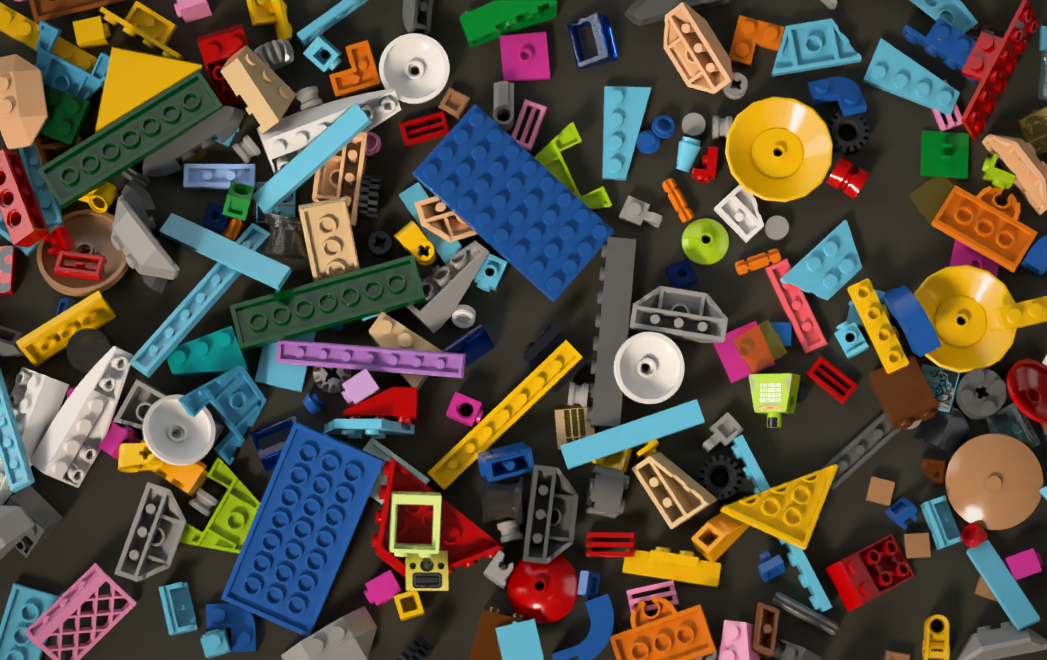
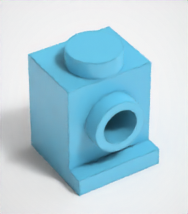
M322 34L317 36L303 53L323 72H326L329 68L333 71L342 61L339 58L342 53L325 39ZM323 50L329 51L330 56L328 59L322 56Z
M489 253L474 277V282L478 283L477 287L487 292H490V289L496 291L508 267V262ZM487 269H492L495 273L493 276H487L485 272Z
M848 320L836 327L838 331L834 334L848 359L869 349L855 322L850 324ZM849 333L855 336L852 342L846 341V335Z
M226 628L208 631L200 639L205 657L208 659L232 652Z

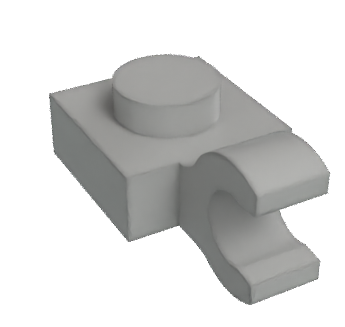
M629 195L619 215V219L640 228L643 221L659 228L662 222L661 215L648 211L650 204Z
M727 412L709 428L713 435L701 447L707 453L719 442L726 447L744 429Z

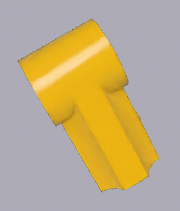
M106 182L78 200L89 203L94 211L103 213L118 197V190L113 184Z

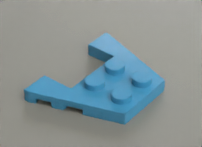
M40 21L38 28L40 35L36 46L38 51L37 62L34 66L41 70L43 84L88 101L105 83L110 55L101 52L92 73L52 52L62 30L45 21Z
M238 365L184 395L178 401L192 417H195L209 402L230 430L214 450L221 460L230 466L234 460L232 456L237 447L241 448L244 442L243 436L249 426H253L267 400L245 368Z

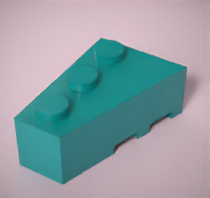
M232 326L179 345L166 358L175 378L222 375L238 365L244 367L247 373L251 374L244 354L239 348L238 339Z

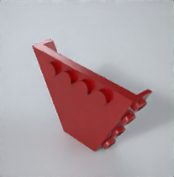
M390 456L389 461L384 462L383 475L387 476L386 484L380 487L379 499H382L383 502L382 508H377L375 523H379L378 533L373 532L371 547H375V554L406 578L405 557L394 556V552L389 551L391 491H435ZM441 497L439 551L448 552V575L455 572L454 568L458 566H472L477 563V559L484 556L487 559L495 557L499 550L504 549L499 542ZM398 504L396 543L431 544L433 505Z

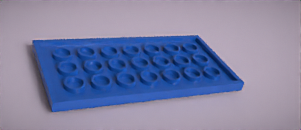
M476 104L472 106L412 173L415 178L552 302L561 295L602 248V244L608 241V237L615 233L609 225Z
M295 421L221 599L303 636H311L385 460Z

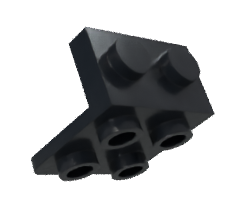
M557 323L552 327L550 325L546 326L539 334L541 338L535 344L530 342L522 350L524 353L522 361L532 371L565 340L583 357L551 388L553 392H558L587 364L586 356L562 334L563 329Z

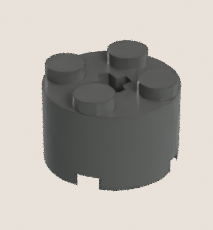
M978 368L968 372L959 380L954 397L957 408L964 416L974 420L992 416L1005 402V382L998 374L988 369ZM978 390L982 391L983 397L981 399L977 397Z
M594 466L592 472L597 474L595 478H590L586 505H590V507L586 509V513L615 519L624 510L625 499L621 498L623 491L627 490L629 476L624 475V471Z

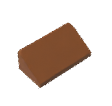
M759 602L757 605L752 650L761 657L768 658L773 656L775 651L780 609Z

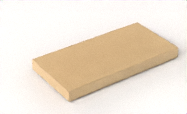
M346 197L299 205L298 208L314 282L359 270L360 266Z

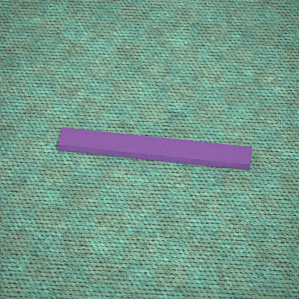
M286 339L277 342L276 363L465 378L466 354Z

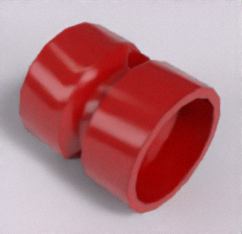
M841 157L826 183L836 189L843 188V193L855 200L870 173L861 167L854 168L851 161Z

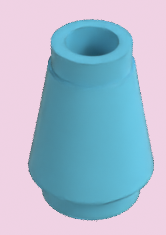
M685 136L682 137V141H679L676 169L690 172L701 150V147H699L701 141Z

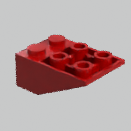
M242 24L197 37L213 92L223 107L243 102L244 100L241 95L236 96L220 72L232 55L245 45L249 47Z
M392 387L344 410L343 415L345 419H385L401 422L402 425H413V423H418L419 393L417 388Z
M892 534L825 569L848 612L915 577Z

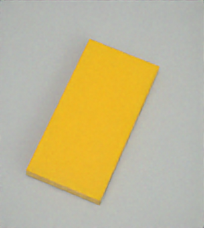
M97 291L17 340L16 343L30 362L37 367L116 318V315L101 293Z

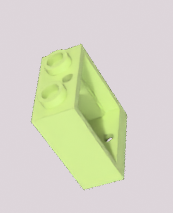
M391 491L389 551L394 552V556L407 557L409 553H418L419 557L430 558L433 557V554H439L442 497L440 492ZM398 504L433 505L431 544L396 543Z

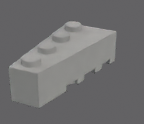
M136 379L113 422L143 429V421L149 408L159 399L169 395L143 380ZM214 421L216 434L212 447H214L225 427ZM172 432L174 438H179L178 433Z

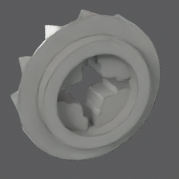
M315 366L313 371L314 381L325 392L337 393L344 389L342 384L351 378V369L337 368L336 373L341 379L332 377L326 382L328 373L324 368L330 370L334 368Z

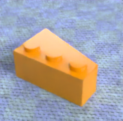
M201 461L183 466L165 463L160 469L151 470L193 498L197 494L196 491L202 487L208 478V472L205 470L207 466Z

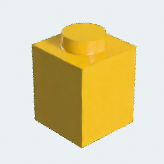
M101 16L73 22L77 44L80 49L86 50L108 45L107 37L111 36L108 22L104 23Z
M408 591L394 596L401 621L425 614L418 591Z

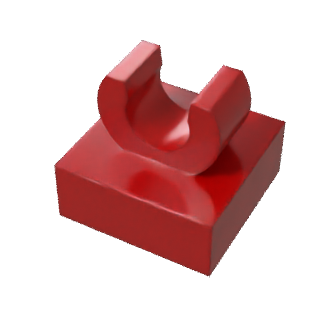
M67 225L58 227L43 239L44 242L51 241L53 247L48 250V253H55L57 257L60 250L71 251L75 248Z

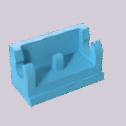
M945 495L920 505L937 550L963 541Z
M179 582L159 587L169 635L174 636L198 630L188 582Z

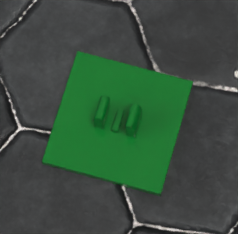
M922 130L920 176L967 179L969 134Z

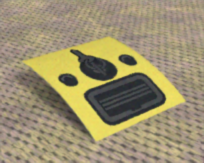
M439 551V554H433V557L430 558L419 557L418 553H409V556L405 557L406 591H449L447 551Z

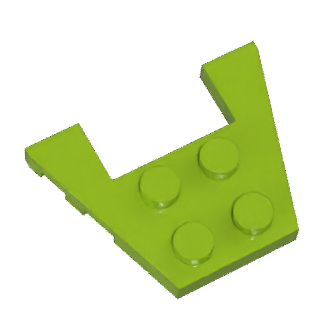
M572 122L534 158L590 209L608 208L612 204L603 186L580 196L560 153L582 142Z
M217 457L207 477L225 486L228 490L204 531L201 532L186 523L179 543L239 554L260 502L229 467Z

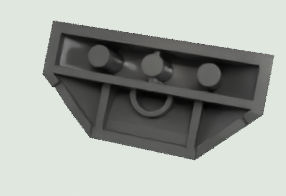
M534 465L522 561L547 564L573 544L579 495L558 467Z

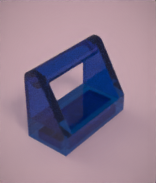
M595 13L567 24L578 70L618 60L608 16ZM592 26L599 56L585 60L577 29Z
M480 323L445 347L441 352L466 354L465 368H467L495 347L485 328Z
M295 414L250 432L266 472L275 469L286 440L262 449L258 439L292 426L297 421Z

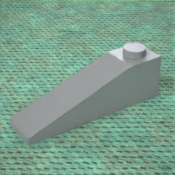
M474 241L451 256L450 262L440 268L439 265L434 267L431 275L423 280L420 278L426 301L409 305L405 308L426 328L435 333L452 316L489 251Z

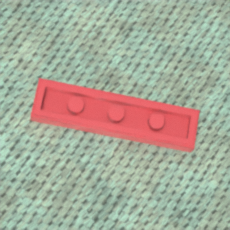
M786 258L766 267L765 271L791 322L804 353L807 354L828 343L803 291L799 290L800 288L789 283L784 284L780 281L792 269Z

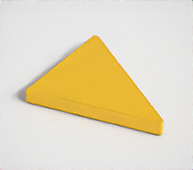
M112 47L95 133L202 69V65Z
M833 464L819 471L723 506L720 512L805 550L839 465Z

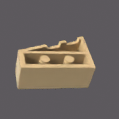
M247 45L232 55L220 71L236 96L241 95L247 104L246 111L248 114L251 115L253 113L261 125L258 127L261 134L281 120L296 96L291 88Z
M384 312L380 313L369 330L371 338L378 347L442 352ZM400 373L409 386L417 388V390L420 389L429 376Z
M661 452L650 455L631 468L670 529L680 526L718 500Z

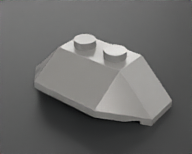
M124 196L118 197L111 234V241L114 247L124 253L128 265L132 269L135 268L139 274L170 280L177 278L180 268L174 263Z
M659 286L633 303L629 328L640 332H657L671 339L697 343H724L728 318L707 293Z
M147 482L116 567L115 575L139 582L171 567L187 521L170 489Z
M0 505V560L36 525L22 506Z
M363 606L300 641L282 654L281 657L283 660H368L377 626L366 607Z
M1011 621L1000 623L1001 628L992 630L991 625L976 628L977 633L969 636L955 660H996L1046 650L1047 640L1028 627L1018 632Z

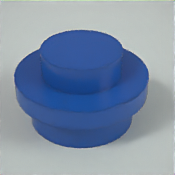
M666 115L655 118L652 122L653 133L659 138L671 137L675 131V124L672 118Z
M643 131L637 138V147L644 154H652L658 150L660 138L653 131Z
M307 392L305 394L306 397L302 399L305 407L312 414L321 413L324 410L322 398L317 393Z

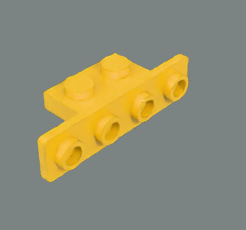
M246 0L253 26L274 24L278 39L290 40L292 38V26L288 22L286 15L287 6L283 0Z
M136 1L125 20L104 7L100 8L99 11L105 14L104 20L114 26L118 22L124 26L123 31L134 38L136 34L144 38L142 43L153 50L156 46L163 50L162 55L167 58L184 59L182 55L166 46L177 25Z
M865 279L849 286L847 291L886 373L890 374L907 366L909 362L898 341L900 339L899 333L895 326H891L888 320L890 317L889 312L884 304L881 305L870 280Z
M656 547L655 550L650 552L635 550V558H624L622 571L629 574L717 587L721 564L699 560V557H694V552L680 550L679 554L670 553L669 548Z

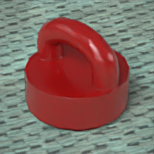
M970 523L961 532L962 542L970 548H975L986 541L988 534L979 524Z

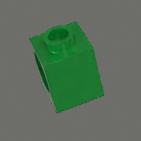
M231 181L222 214L245 220L254 187Z

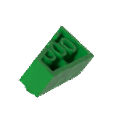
M496 0L480 8L466 10L459 18L469 48L557 17V1Z

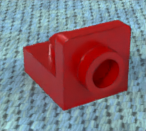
M708 146L707 154L703 153L702 167L706 169L693 168L691 178H695L697 182L709 183L710 180H715L718 147Z

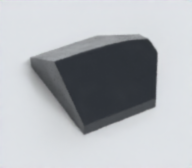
M952 406L950 413L937 410L934 417L921 421L913 438L953 456L957 449L964 444L970 427L962 412Z

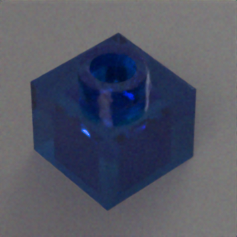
M209 202L201 220V225L223 235L232 217L222 214L224 207ZM214 213L220 214L218 220L212 219Z
M688 258L667 267L665 270L673 288L684 289L697 283L698 278ZM679 270H684L686 272V276L679 277L677 272Z

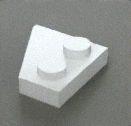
M740 184L714 208V211L746 243L764 227L754 195L744 190Z

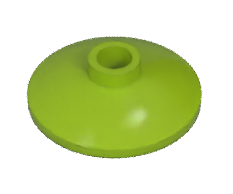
M707 218L695 220L687 226L683 233V251L691 261L697 264H714L720 261L728 250L729 237L727 231L715 220ZM702 237H709L710 243H703Z

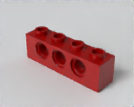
M2 149L0 151L1 216L6 223L9 238L13 245L30 248L50 233L19 153Z

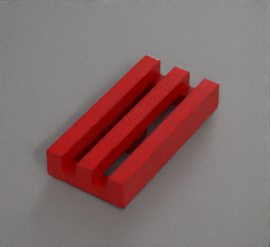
M444 110L399 123L405 147L443 137L450 132ZM439 118L442 119L441 122L410 130L407 132L405 129L415 125L433 121ZM444 127L442 130L408 139L410 136Z
M60 250L54 273L60 276L101 281V273H104V264L106 265L107 259L106 256ZM63 259L98 263V265L84 264L83 262H68L63 261Z
M822 356L818 358L806 373L807 377L841 404L845 403L858 386V384ZM819 365H824L842 381L850 386V389L848 390L843 385H841L838 381H836L833 377H831L828 373L821 369ZM816 371L817 373H819L822 377H824L827 381H829L832 385L838 388L845 395H840L837 391H835L827 383L821 380L813 372Z
M587 532L586 557L635 558L636 533ZM594 538H630V542H593ZM593 547L630 548V552H593Z

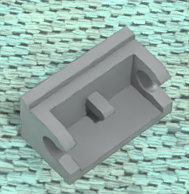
M499 550L484 571V576L502 589H505L509 575L513 570V563H510L506 569V565L503 564L505 554Z

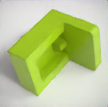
M994 153L991 158H986L981 170L985 172L982 179L992 182L991 185L993 187H999L1003 190L1005 188L1009 189L1013 185L1016 175L994 167L999 154Z

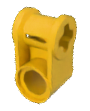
M412 220L394 235L400 245L411 255H414L415 260L419 264L429 266L436 260L434 246ZM423 249L428 251L429 256L421 255L420 251Z
M146 442L124 443L119 446V471L134 473L144 470H157L166 463L150 451Z
M931 615L924 622L923 660H928L929 658L949 660V622L943 615ZM934 619H939L942 623V629L938 633L931 629V622ZM931 649H940L941 651H931Z

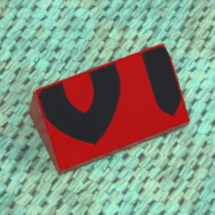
M0 246V295H14L17 248L15 246Z

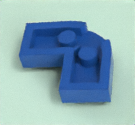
M831 77L808 82V91L814 105L837 100L843 116L867 112V104L859 86L854 81L844 77Z
M231 603L206 604L207 629L231 628L232 652L257 651L256 622L251 612Z

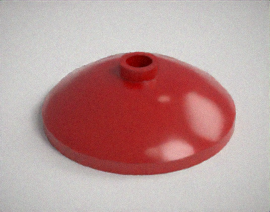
M1031 359L1020 360L1009 369L1007 374V386L1010 397L1017 408L1028 418L1047 424V366Z
M561 555L556 556L547 564L522 561V557L514 565L507 583L508 597L515 611L520 615L526 616L525 619H535V623L541 624L556 622L565 617L572 610L578 599L579 579L572 564ZM538 582L544 583V588L541 591L536 588Z

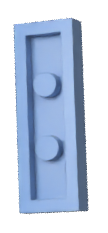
M184 164L183 187L184 189H229L231 181L253 186L255 189L256 166L255 164Z

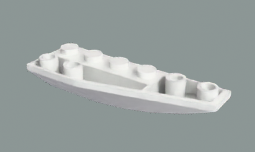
M395 89L351 96L297 112L282 118L263 134L256 128L274 175L355 103H358L372 120V123L361 131L365 133L399 112L401 107Z
M113 346L96 363L75 388L52 421L29 461L43 474L79 488L101 450L98 446L108 432L131 365L129 361L134 355Z
M22 367L20 373L16 376L15 386L9 398L25 451L30 461L49 426L58 414L69 384ZM0 458V505H3L13 492L10 491Z

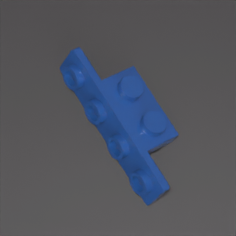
M938 18L926 37L908 25H905L902 31L905 34L904 38L913 44L918 42L925 47L924 51L933 57L938 55L944 59L943 63L953 70L958 68L962 71L976 44L975 40L941 18ZM964 76L966 79H968V80L971 81V82H974V83H975L976 81H978V80H975V79H972V78H969V77Z

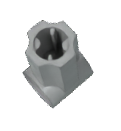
M499 81L494 83L493 120L504 131L510 130L514 125V83ZM506 114L510 118L503 122L498 120V116Z

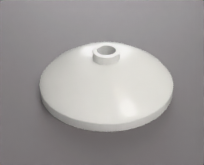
M418 33L402 35L389 43L380 58L379 74L385 89L394 88L398 100L405 103L419 104L435 98L444 89L449 78L450 65L445 50L436 40L427 35ZM418 68L419 73L412 75L411 69Z
M642 332L633 335L621 345L615 357L614 375L619 388L626 396L639 403L655 404L667 400L678 390L684 377V359L680 349L670 338L657 332ZM644 363L648 366V370L645 373L641 369Z
M169 395L156 401L147 411L143 421V436L150 451L160 460L172 465H190L205 457L212 448L216 434L215 423L206 407L195 417H192L178 401L184 395ZM172 432L178 433L179 438H174Z

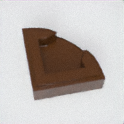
M921 458V467L926 477L936 484L943 485L946 461Z

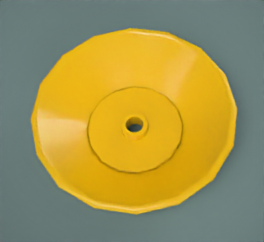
M773 96L753 102L736 116L727 132L725 156L731 174L744 190L763 200L787 202L805 197L823 182L832 164L833 142L827 124L813 108L793 98ZM780 150L782 155L779 157L775 156L773 151Z
M970 265L945 267L928 276L914 293V296L927 314L941 344V347L925 354V356L939 367L959 373L970 372L978 368L985 369L1000 361L1013 345L1017 329L1002 332L996 309L1016 302L1006 285L989 271ZM957 318H963L965 321L964 325H959Z

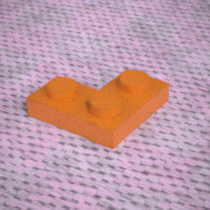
M739 15L729 53L731 62L750 67L755 46L778 51L785 27Z
M368 40L345 46L351 69L329 75L336 99L381 86Z

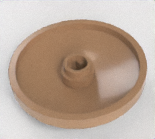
M93 209L74 211L62 216L64 225H61H67L75 248L70 252L106 256L107 263L106 265L104 264L105 270L104 273H101V281L55 275L54 268L58 257L55 253H48V250L53 247L51 241L44 242V238L40 240L37 249L39 270L45 281L53 289L65 295L86 297L97 291L101 293L115 285L129 268L124 253L121 250H117L112 244L111 234L114 216L108 212L99 213ZM58 227L48 229L49 233H52ZM63 259V261L68 262H83L84 264L98 265V263Z
M988 433L968 440L957 449L948 464L945 484L951 505L968 523H977L983 529L1002 530L1020 524L1033 513L1042 496L1039 490L1043 488V474L1037 457L1026 444L1009 435Z

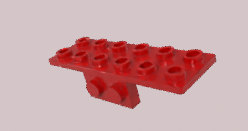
M1022 0L1003 38L981 32L961 71L963 76L980 81L961 118L972 139L976 140L979 134L984 131L986 120L989 114L994 112L1000 93L1005 91L1007 80L1010 74L1015 71L1020 54L1025 52L1031 33H1034L1037 29L1038 19L1029 0Z

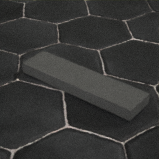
M885 413L878 417L822 468L824 469L833 464L839 465L830 486L832 491L900 431V428L892 430Z

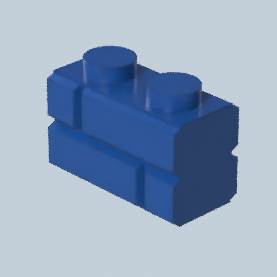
M523 442L491 449L490 452L483 451L477 453L480 474L488 482L532 472L534 468L532 450Z

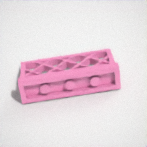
M95 563L25 633L31 642L43 650L52 660H61V651L73 650V656L69 660H80L137 603ZM107 581L110 584V594L98 595L99 587ZM125 598L128 601L121 609H114V599ZM109 599V610L97 611L98 600ZM85 601H93L92 611L80 612L81 605ZM108 615V622L104 626H96L97 616ZM92 617L91 627L79 628L80 618ZM75 618L74 628L63 629V623L67 619ZM91 632L90 639L86 643L78 644L79 633ZM74 634L73 644L62 645V635ZM57 635V646H46L43 644L49 636Z

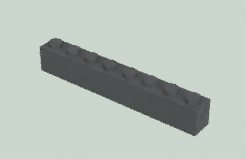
M608 237L607 243L602 244L601 257L606 258L605 267L600 266L599 280L604 281L603 290H598L597 304L602 305L601 313H596L595 327H599V337L594 336L593 351H597V360H592L591 374H595V383H590L589 398H593V405L587 408L586 421H591V427L611 429L620 426L623 392L615 379L614 361L619 348L628 339L636 239Z

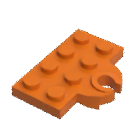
M955 185L931 225L1014 273L1038 233L1017 221L1020 214V202L1018 203L1015 196L1011 193L1006 200L1007 205H998L995 198L1000 197L1003 191L999 187L989 186L981 190L975 197Z
M657 596L652 597V602L658 606L656 615L647 616V604L642 600L632 610L630 618L632 629L610 636L616 660H695L717 652L700 604L678 612L672 603L665 598Z

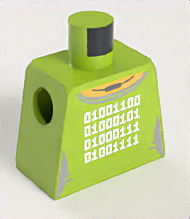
M793 373L749 374L755 413L767 414L768 428H781L782 414L795 412L800 375Z

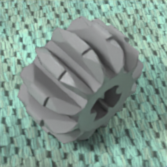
M287 39L266 42V44L260 45L254 50L257 56L272 70L287 66L294 61V51Z

